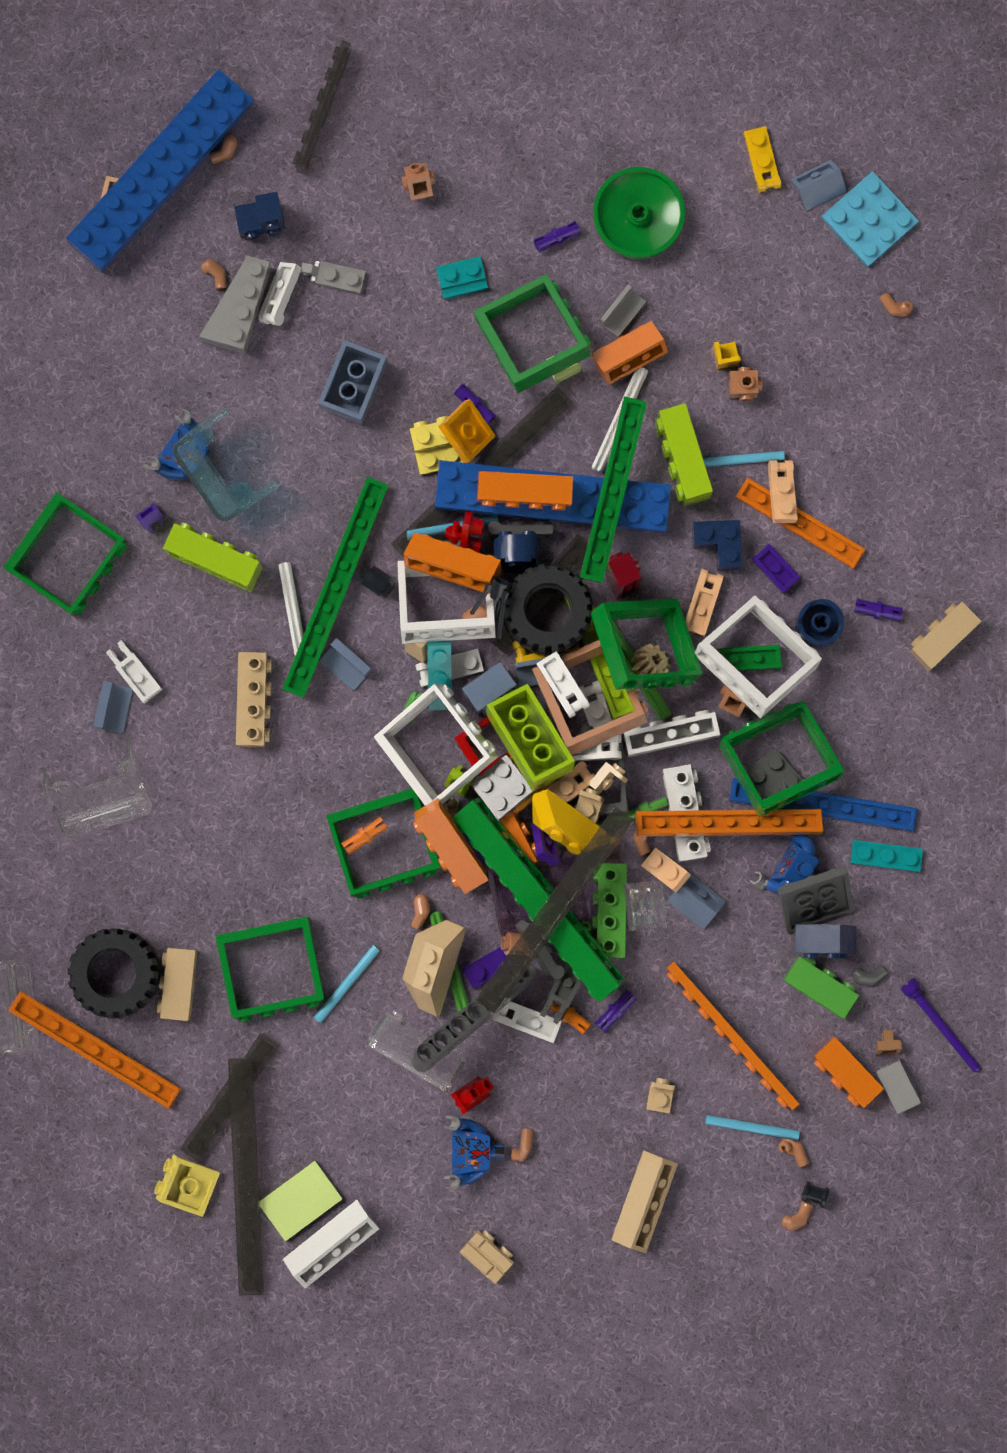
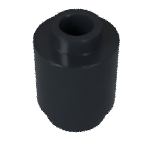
M375 565L372 568L367 567L360 577L363 580L361 584L379 597L382 595L386 598L396 584L391 576Z

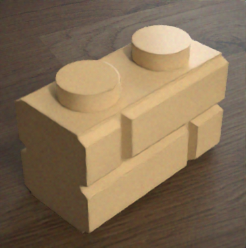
M478 1229L460 1250V1253L496 1284L514 1263L511 1259L513 1254L506 1247L502 1246L499 1248L493 1243L495 1238L488 1231L484 1230L482 1233Z

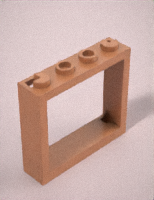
M598 640L560 658L568 669L603 654V650ZM539 667L532 669L563 742L571 755L648 723L645 716L648 713V709L644 700L639 702L636 695L640 692L637 688L633 691H626L635 711L572 738L549 683Z

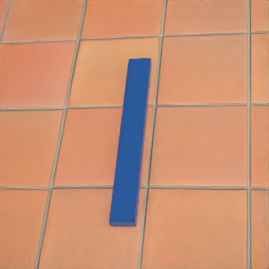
M733 778L729 801L752 805L738 779ZM816 791L779 808L780 810L821 809L822 817L914 831L917 808Z

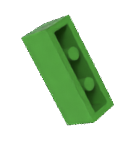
M797 957L783 981L839 1018L844 1019L859 996L855 993L856 988L846 981L843 984L835 980L836 975L827 969L819 970L815 967L817 963L811 958Z

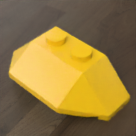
M549 789L533 795V824L546 832L551 839L567 847L569 852L578 855L616 843L617 839Z

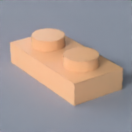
M657 848L651 852L641 865L675 893L691 876L684 868Z

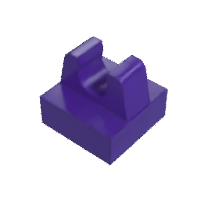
M154 503L135 516L142 527L151 534L155 533L152 528L154 522H159L162 527L165 526L163 515Z

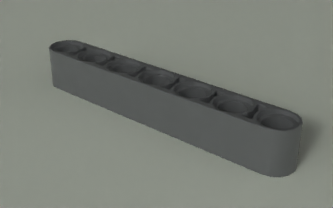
M526 960L518 962L423 1041L412 1056L411 1063L413 1068L419 1072L430 1070L524 991L535 976V966ZM519 973H524L527 977H522ZM503 986L510 988L511 991L505 990ZM487 1000L493 1001L494 1005L489 1004ZM470 1013L476 1014L478 1018H473ZM453 1027L460 1028L462 1032H457ZM436 1041H442L445 1046L439 1045ZM420 1055L427 1056L429 1060H423Z

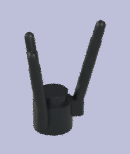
M495 577L492 583H486L484 591L470 611V614H475L487 594L490 593V598L497 601L494 620L499 618L497 638L501 639L511 583L505 579Z

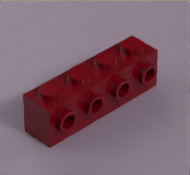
M622 551L612 555L607 563L605 577L617 600L637 591L642 578L639 573L641 566L636 556L631 557L629 552L623 554Z

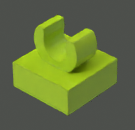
M462 765L451 770L444 784L445 787L448 788L464 774L461 772ZM473 779L461 788L457 794L464 797Z

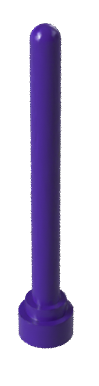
M915 978L909 980L906 986L903 985L900 988L902 993L917 1002L973 1072H978L980 1065L921 994L919 982Z

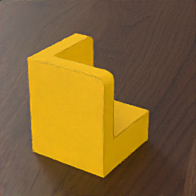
M714 342L712 349L717 370L740 365L741 357L738 356L735 342L719 345V342Z

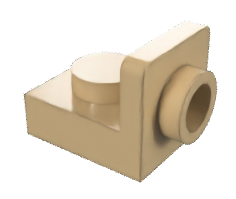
M606 762L589 782V785L601 793L612 785L614 781L612 778L614 776H617L626 783L628 779L623 776L626 771L616 763L611 766Z
M587 788L586 792L580 790L576 810L594 823H597L604 798L599 796V791Z
M657 1078L656 1082L651 1081L646 1106L647 1110L670 1114L673 1090L675 1089L674 1085H670L671 1080Z

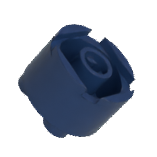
M501 531L498 533V537L494 539V557L501 560V568L504 569V573H525L526 569L530 567L536 568L540 565V539L536 537V532L523 531L522 534H512L511 531Z
M818 599L810 601L801 609L796 617L795 632L802 637V640L809 647L815 649L829 647L843 632V613L839 606L830 600ZM822 620V626L820 628L816 627V622Z

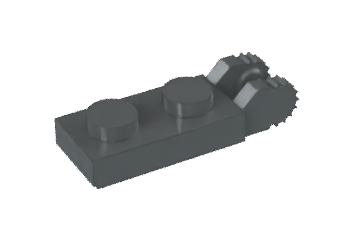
M567 962L563 966V977L556 979L540 1014L545 1017L549 1013L552 1003L560 1006L559 1011L556 1012L553 1018V1022L557 1025L565 1010L569 1008L582 981L574 976L573 969Z

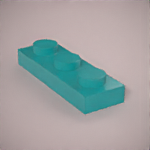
M450 641L427 642L428 689L434 684H443L452 690ZM439 697L428 706L429 711L448 710Z
M852 840L850 863L920 872L923 849Z

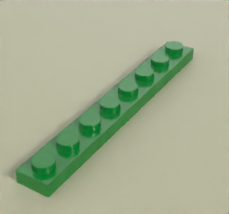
M626 396L623 398L581 568L580 577L582 579L603 583L647 405L645 401Z

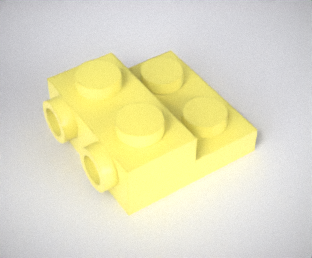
M448 416L439 417L436 419V423L427 424V421L416 422L413 424L414 428H410L420 476L438 472L440 460L463 463L438 427Z
M173 1154L171 1159L168 1158L165 1161L163 1172L166 1173L163 1181L159 1180L155 1186L154 1194L157 1195L156 1199L161 1203L203 1217L220 1172Z

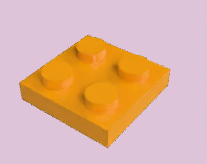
M470 399L465 400L438 426L463 463L470 462L496 436Z

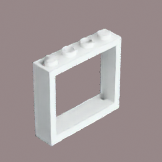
M398 561L402 644L496 638L494 606L490 594L486 596L487 618L408 623L406 578L431 575L406 568L404 561Z
M756 596L752 597L699 643L695 651L697 658L759 718L768 713L815 671L822 660L814 648L809 647L797 632L792 631L780 616L775 615L769 609L766 602ZM749 612L756 616L805 663L802 668L768 698L712 646Z
M443 684L432 685L374 736L425 806L437 798L443 805L498 757L494 752V745L489 740L484 739L481 735V728L474 721L471 722L466 715L468 714L466 708L461 703L456 702L453 698V691ZM438 697L484 756L440 795L435 793L393 737Z

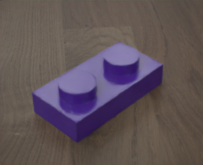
M770 544L752 558V562L782 594L800 579V576Z
M532 824L537 857L542 862L556 866L560 862L557 841L551 839L546 832Z
M499 947L462 968L472 988L475 989L514 965L509 956L505 955L504 950Z

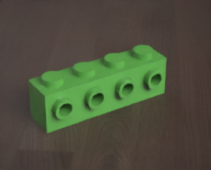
M599 863L598 868H594L593 882L598 883V892H593V906H597V915H593L592 929H597V939L594 940L608 958H625L627 864Z

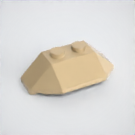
M449 920L438 923L415 935L402 978L418 1008L436 1017H440L466 932V927Z

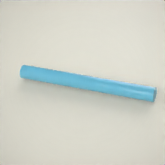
M784 451L703 458L705 467L785 460Z
M497 516L478 518L484 520V527L488 526L492 521H498ZM453 523L408 530L407 538L411 540L414 532L429 536L445 534L446 528L453 525Z
M373 945L314 1016L318 1022L321 1023L380 952L377 947Z
M706 1115L705 1121L707 1125L798 1140L800 1133L797 1130Z

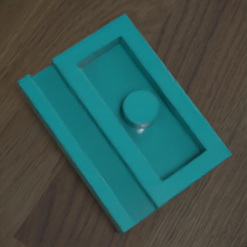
M480 256L436 267L444 300L488 290Z

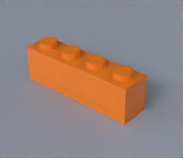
M479 471L477 502H482V506L495 507L496 503H505V507L519 508V504L529 505V509H543V506H552V510L565 511L566 507L572 505L573 476Z
M414 532L403 554L406 568L480 592L484 591L486 583H492L493 578H499L501 575V560L496 557L480 554L470 548L453 545L448 541L443 542L426 534L421 535Z
M438 798L414 812V827L419 834L423 833L425 835L428 848L432 853L436 851L440 857L438 861L445 871L449 870L452 875L450 877L451 881L457 889L461 888L464 894L489 880L487 869Z

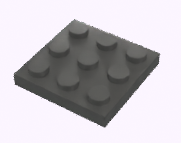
M846 866L832 868L827 872L811 875L806 879L787 883L778 888L784 925L788 934L796 932V925H817L854 912L849 874Z

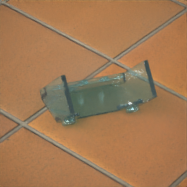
M225 406L196 424L173 447L174 457L214 516L220 521L233 519L279 487L274 479L255 491L245 481H236L228 486L203 448L208 446L214 438V433L210 426L230 414Z

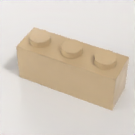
M963 602L958 606L953 603L944 612L947 616L941 622L936 619L927 628L930 632L925 637L920 634L911 643L913 648L909 652L928 672L982 622Z
M167 948V953L163 952L162 966L165 967V976L160 977L159 989L163 990L162 999H158L157 1013H161L160 1018L191 1021L198 951Z

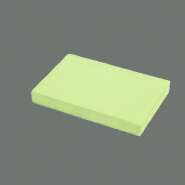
M315 1160L258 1202V1204L282 1238L287 1241L343 1198Z

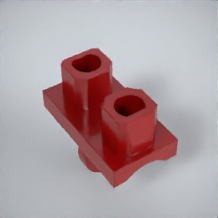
M466 510L462 527L459 522L455 521L453 525L446 528L445 535L451 540L452 544H457L461 540L460 547L470 548L480 553L482 538L470 537V534L482 536L484 520L472 518L473 511Z
M477 1076L450 1094V1096L455 1100V1105L460 1107L461 1113L465 1114L490 1097L489 1091L494 1089V1086L488 1077L481 1080Z

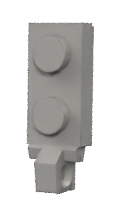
M315 261L314 265L302 263L301 274L311 276V282L316 283V285L361 295L366 271L323 261Z

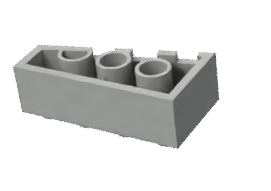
M251 256L246 257L200 334L201 342L246 354L271 272L270 262Z

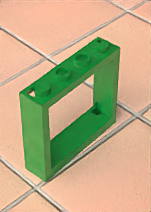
M547 274L474 311L478 326L517 394L591 356L589 346L592 344L587 334L582 335L579 330L581 325L577 317L570 315L569 311L571 308L566 298L561 299L558 294L560 289L556 281H551ZM547 290L575 338L577 345L519 374L489 320Z
M56 492L3 568L75 617L77 613L80 615L87 606L85 601L89 595L94 596L101 586L99 581L103 575L107 577L114 568L112 563L115 558H120L125 553L127 541ZM62 507H65L116 542L72 606L18 570Z
M677 598L602 603L591 612L615 690L625 689L626 691H633L637 688L650 690L657 686L671 688L675 685L687 687L693 685V681L703 674ZM662 617L680 672L630 675L612 620Z
M804 700L798 703H789L783 710L777 713L775 711L769 712L758 722L750 721L739 731H729V734L722 737L719 745L759 818L840 780L844 773L843 767ZM798 718L827 769L762 800L734 752L733 747Z
M412 788L326 815L351 896L356 895L357 899L370 896L371 890L378 888L379 892L393 888V883L401 881V884L405 885L414 882V877L423 874L424 878L436 875L437 869L441 868L436 851L432 853L427 846L431 864L359 887L355 885L337 823L412 800L415 811L422 807L418 795Z
M309 917L215 936L231 1018H238V1023L252 1020L251 1015L261 1013V1018L275 1015L274 1010L284 1008V1013L298 1010L297 1005L307 1004V1008L320 1006V1001L325 1000ZM303 928L316 994L238 1010L225 944Z

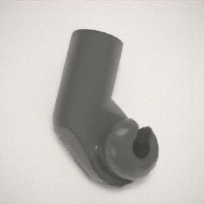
M879 966L871 973L863 971L861 968H856L852 971L854 982L858 985L869 987L875 985L888 975L882 966Z

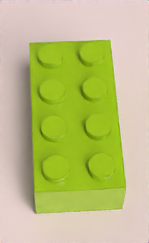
M686 403L660 410L658 417L655 419L656 423H654L657 436H662L663 445H661L664 458H669L670 461L668 467L671 480H676L677 485L674 491L677 501H682L683 506H688L710 499L713 490Z
M174 523L163 546V550L167 555L252 593L263 569L256 555L247 551L242 554L236 549V546L224 542L222 545L215 540L214 536L203 532L200 535L194 530L195 528L188 524L181 523V525Z
M528 684L487 704L486 716L532 792L574 770L575 760Z

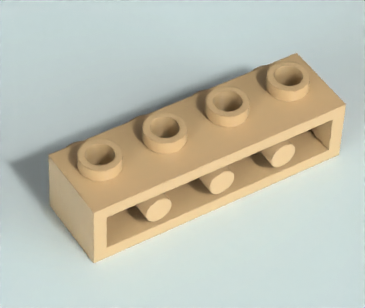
M238 652L237 747H266V742H270V728H266V719L271 718V705H267V696H271L272 684L267 682L268 673H272V659H268L267 653Z
M643 1151L615 1227L612 1241L643 1253L647 1252L678 1163Z

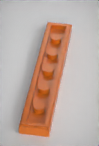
M747 477L735 498L773 520L770 490ZM797 508L798 520L796 523H778L852 569L855 568L866 550Z

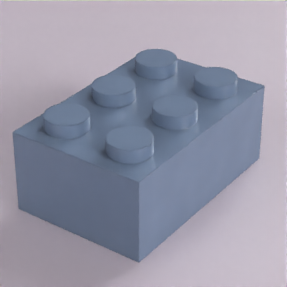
M343 340L318 402L319 408L363 425L387 366V356Z

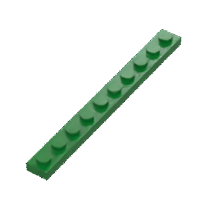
M370 477L366 478L282 691L304 699L389 485Z

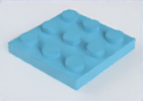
M873 171L821 217L867 268L919 222Z

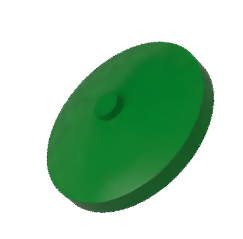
M646 167L627 168L609 177L600 187L593 206L594 226L602 242L618 255L631 259H647L666 251L679 237L685 219L684 201L677 186L663 173Z

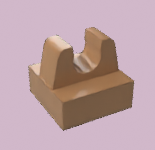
M883 1030L882 1041H877L875 1045L876 1056L899 1055L902 1050L901 1040H894L893 1030Z

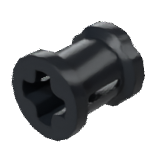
M806 1181L801 1201L805 1202L807 1200L819 1204L820 1208H824L830 1188L826 1187L823 1189Z

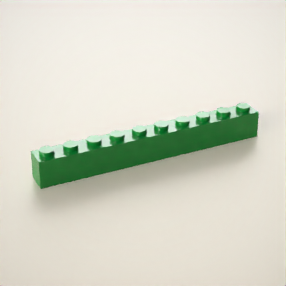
M481 797L469 802L453 817L457 828L468 836L472 847L483 855L487 866L495 870L500 877L499 880L502 885L509 888L514 894L517 904L525 908L529 913V919L540 927L544 932V938L555 946L559 957L571 966L574 976L586 985L587 991L593 999L601 1002L627 981L504 825L497 820Z

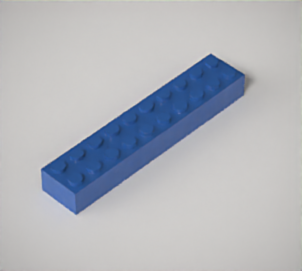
M218 69L66 237L67 243L103 273L205 160L209 153L222 141L224 136L253 106V98Z
M440 460L434 509L464 513L467 510L473 511L474 514L592 526L604 478ZM479 471L573 476L572 505L566 507L565 511L552 510V506H543V509H529V505L519 504V508L505 507V503H496L495 507L482 506V502H477ZM628 480L616 529L665 533L671 485Z

